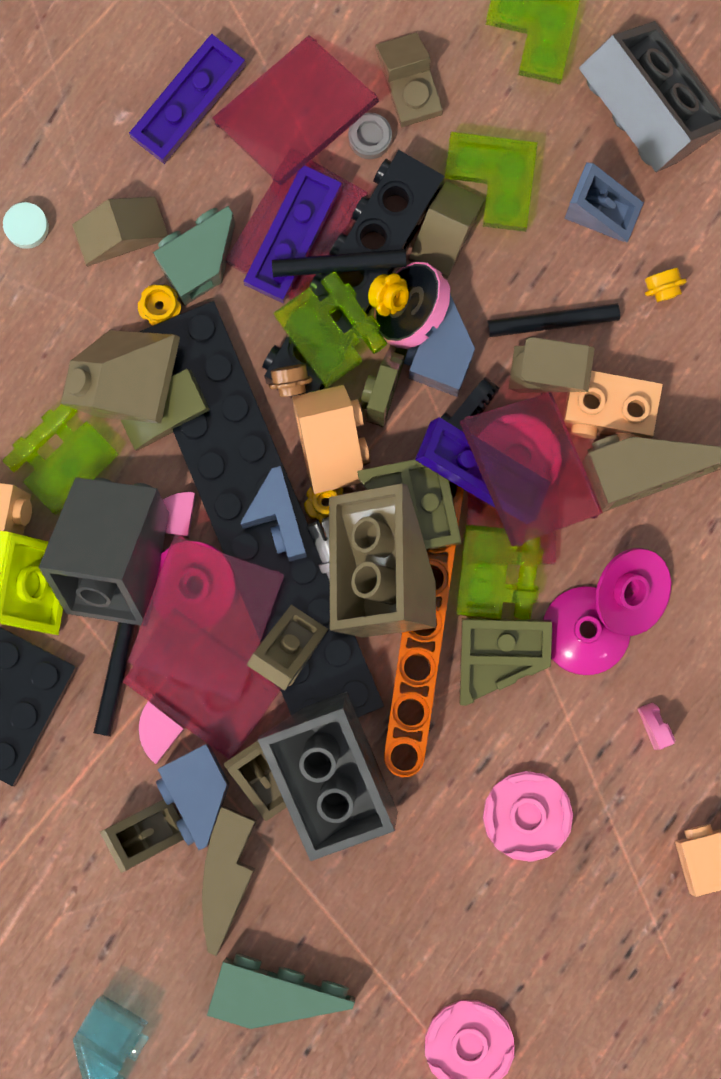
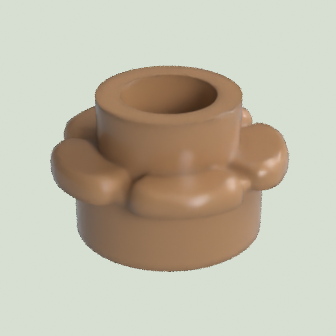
M306 364L280 367L271 370L273 383L268 386L270 389L278 388L280 397L298 395L306 392L305 384L311 383L312 377L307 374Z

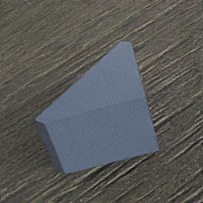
M586 162L564 219L619 241L628 242L644 202L594 163Z

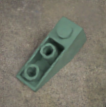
M236 953L234 960L225 958L222 963L207 1016L254 1029L353 1009L355 997L347 995L349 988L344 985L327 980L322 981L321 987L304 982L305 974L279 967L278 973L261 969L262 961Z

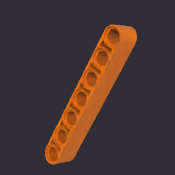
M449 481V484L455 490L453 504L459 527L464 491L463 488ZM456 545L427 551L431 568L441 574L443 581L442 586L436 590L435 631L428 636L418 635L414 631L402 632L384 750V763L387 769L393 775L399 777H411L417 774L425 760ZM412 656L424 657L430 665L429 675L420 681L410 679L404 671V664L408 658ZM415 700L422 706L423 717L418 724L409 726L400 721L397 710L402 702ZM407 744L415 749L417 760L411 769L399 770L393 765L391 753L396 746Z

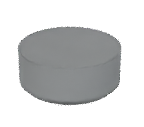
M376 113L359 115L352 121L349 127V145L353 152L361 158L376 159L381 157L388 151L391 145L392 130L390 124L384 117Z

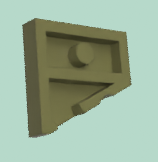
M390 345L380 365L377 377L368 375L361 397V408L367 409V422L384 427L408 349L396 348Z
M415 459L357 471L359 481L366 490L396 484L408 485L426 551L461 544L448 479L417 462Z
M462 618L460 705L467 706L486 694L497 689L506 688L527 675H534L551 667L552 621Z

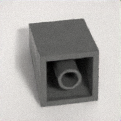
M75 477L39 565L40 571L66 614L147 627L151 616L169 512L157 488L144 483H136L134 485L115 483L100 477L93 480Z

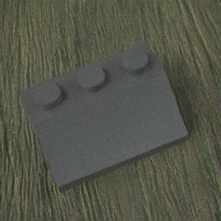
M656 21L613 34L579 67L587 79L589 89L602 99L611 111L615 124L628 134L637 146L641 159L651 166L655 172L677 164L721 133L720 107Z
M347 692L304 707L258 737L260 747L310 861L395 831L398 814L397 808Z

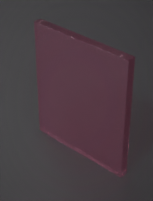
M308 35L213 116L212 119L217 127L221 128L272 177L274 182L281 186L375 106L379 99L375 92L368 89L319 45L316 39Z
M543 392L539 396L475 416H466L460 421V425L512 547L516 545L522 546L524 542L590 518L596 519L603 513L552 392Z
M174 536L128 662L134 667H143L224 696L231 702H239L251 670L247 663L260 645L284 575L278 570L272 571L187 541L182 536Z

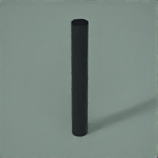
M405 249L274 259L272 260L273 278L406 267Z
M618 303L487 320L488 334L490 338L620 321V309Z
M118 622L93 733L111 737L136 627L134 624Z

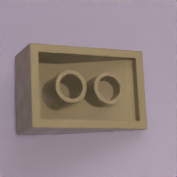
M615 434L592 443L593 448L587 450L588 454L580 464L595 506L600 514L720 470L721 447L639 437H629L620 441L618 435Z
M396 484L329 497L330 631L364 638L436 628V582L408 485Z

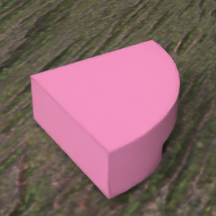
M182 492L163 499L169 512L165 534L189 538L196 493Z
M148 701L140 717L139 737L147 756L155 764H158L185 728Z
M649 703L637 708L654 750H660L675 744L674 741L676 740L668 723H663L660 709L657 705Z

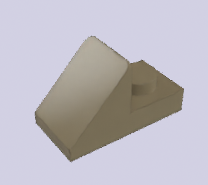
M417 32L376 44L375 48L401 128L441 116L443 109L430 72L431 59Z
M528 337L525 341V346H514L508 389L518 393L589 392L595 348L575 343Z
M290 605L252 654L247 666L285 691L288 686L294 683L324 638L328 628L293 605Z

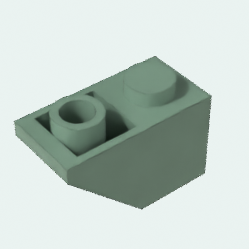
M229 206L220 211L217 208H213L197 218L195 227L183 234L180 231L169 234L159 242V249L153 252L157 263L184 305L189 304L222 283L235 229L234 216Z

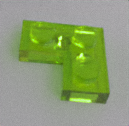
M491 0L485 25L527 34L518 75L561 84L580 0Z
M451 132L445 179L488 184L483 227L526 232L537 142Z

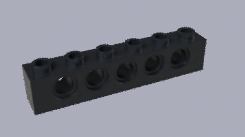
M398 150L392 161L385 159L379 167L373 180L378 186L370 198L366 196L361 198L351 219L356 221L348 236L344 233L338 236L329 255L405 249L406 251L424 221L430 205L444 185L445 176ZM397 195L404 198L408 205L400 212H392L383 203L388 197ZM376 232L381 234L386 242L379 249L373 250L366 248L362 244V238L368 233ZM395 268L361 270L359 272L363 275L364 279L355 287H347L340 282L339 277L343 272L316 274L307 290V293L311 295L310 300L304 310L297 307L286 324L285 331L289 333L281 348L277 345L273 346L263 363L262 368L267 370L264 375L266 384L273 383L271 370L290 365L306 364L307 374L312 377V382L305 384V393L324 389L372 308L368 301L371 283L381 274H392ZM332 306L337 308L342 315L338 322L326 325L317 319V314L322 308ZM310 343L318 348L319 355L314 361L304 363L296 359L294 356L295 350L302 344Z

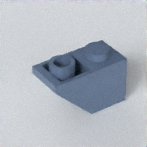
M450 294V303L444 320L437 329L432 326L430 331L425 334L429 337L426 341L408 349L404 364L411 366L408 379L458 397L472 361L475 347Z
M205 744L159 768L158 771L162 778L156 781V785L166 804L170 805L174 802L182 816V819L176 821V824L188 846L195 843L198 850L209 845L214 825L230 784L210 744Z

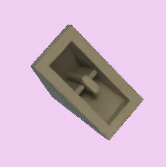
M446 181L427 211L409 260L412 262L428 263L443 273L442 276L448 278L483 207L485 199Z
M155 197L108 199L72 224L87 267L159 243L168 236Z
M258 740L224 763L228 772L265 821L286 808V804Z
M164 799L100 832L121 873L184 840L176 824V821L180 820L172 803L167 805Z

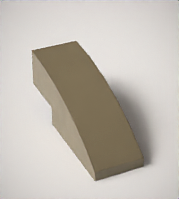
M226 806L221 807L210 837L204 865L202 888L203 927L207 951L215 956L220 952L255 871V868L243 864L239 860L257 820Z

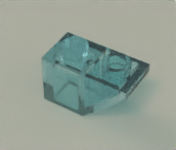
M103 994L96 999L73 1038L82 1079H125L126 1077L119 1074L127 1058L136 1061L146 1045L149 1037L142 1032L148 1022Z

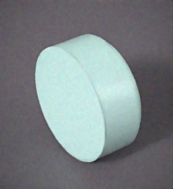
M22 202L13 205L6 212L3 219V229L8 239L15 246L29 249L40 245L45 240L49 231V223L44 212L37 205Z

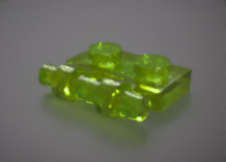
M332 272L321 281L330 294L322 301H319L309 287L273 313L274 318L326 388L362 363L361 356L354 348L358 343L364 341L373 354L379 352L388 344L378 331L381 327L373 315L367 316L355 299L357 296L355 290L349 283L344 284L336 272ZM341 309L353 325V328L346 333L341 331L330 316L336 310Z
M62 404L54 411L49 409L41 417L43 422L25 439L22 436L12 444L14 449L2 460L14 473L26 461L35 469L23 483L54 515L63 509L75 477L93 480L119 455L87 421L73 432L66 423L78 411ZM57 434L64 443L44 460L37 451L53 435Z
M465 525L456 605L457 615L501 619L503 602L515 603L514 616L516 618L530 619L533 604L538 602L539 587L535 584L537 567L543 563L544 549L540 547L542 532L526 529L524 530L522 545L510 546L511 530L509 528ZM508 564L520 565L518 583L505 584Z

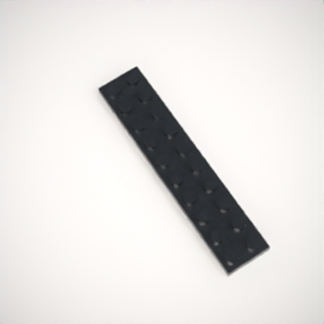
M209 302L139 331L143 333L173 334L180 337L172 376L185 369L192 370L210 408L209 411L174 428L173 433L223 553L232 565L236 584L260 642L262 643L290 605H293L328 628L324 638L294 683L288 686L285 691L280 688L291 716L306 706L344 692L348 693L358 718L385 707L356 637L330 631V581L327 574H322L318 564L322 563L310 531L306 527L308 523L215 302ZM281 466L307 556L289 562L286 551L277 553L270 528L278 526L277 519L245 529L240 524L270 470Z

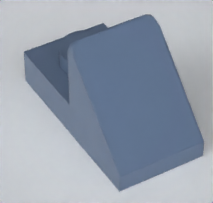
M281 466L270 470L240 524L245 529L277 519L278 526L270 528L277 553L286 551L289 562L307 556Z

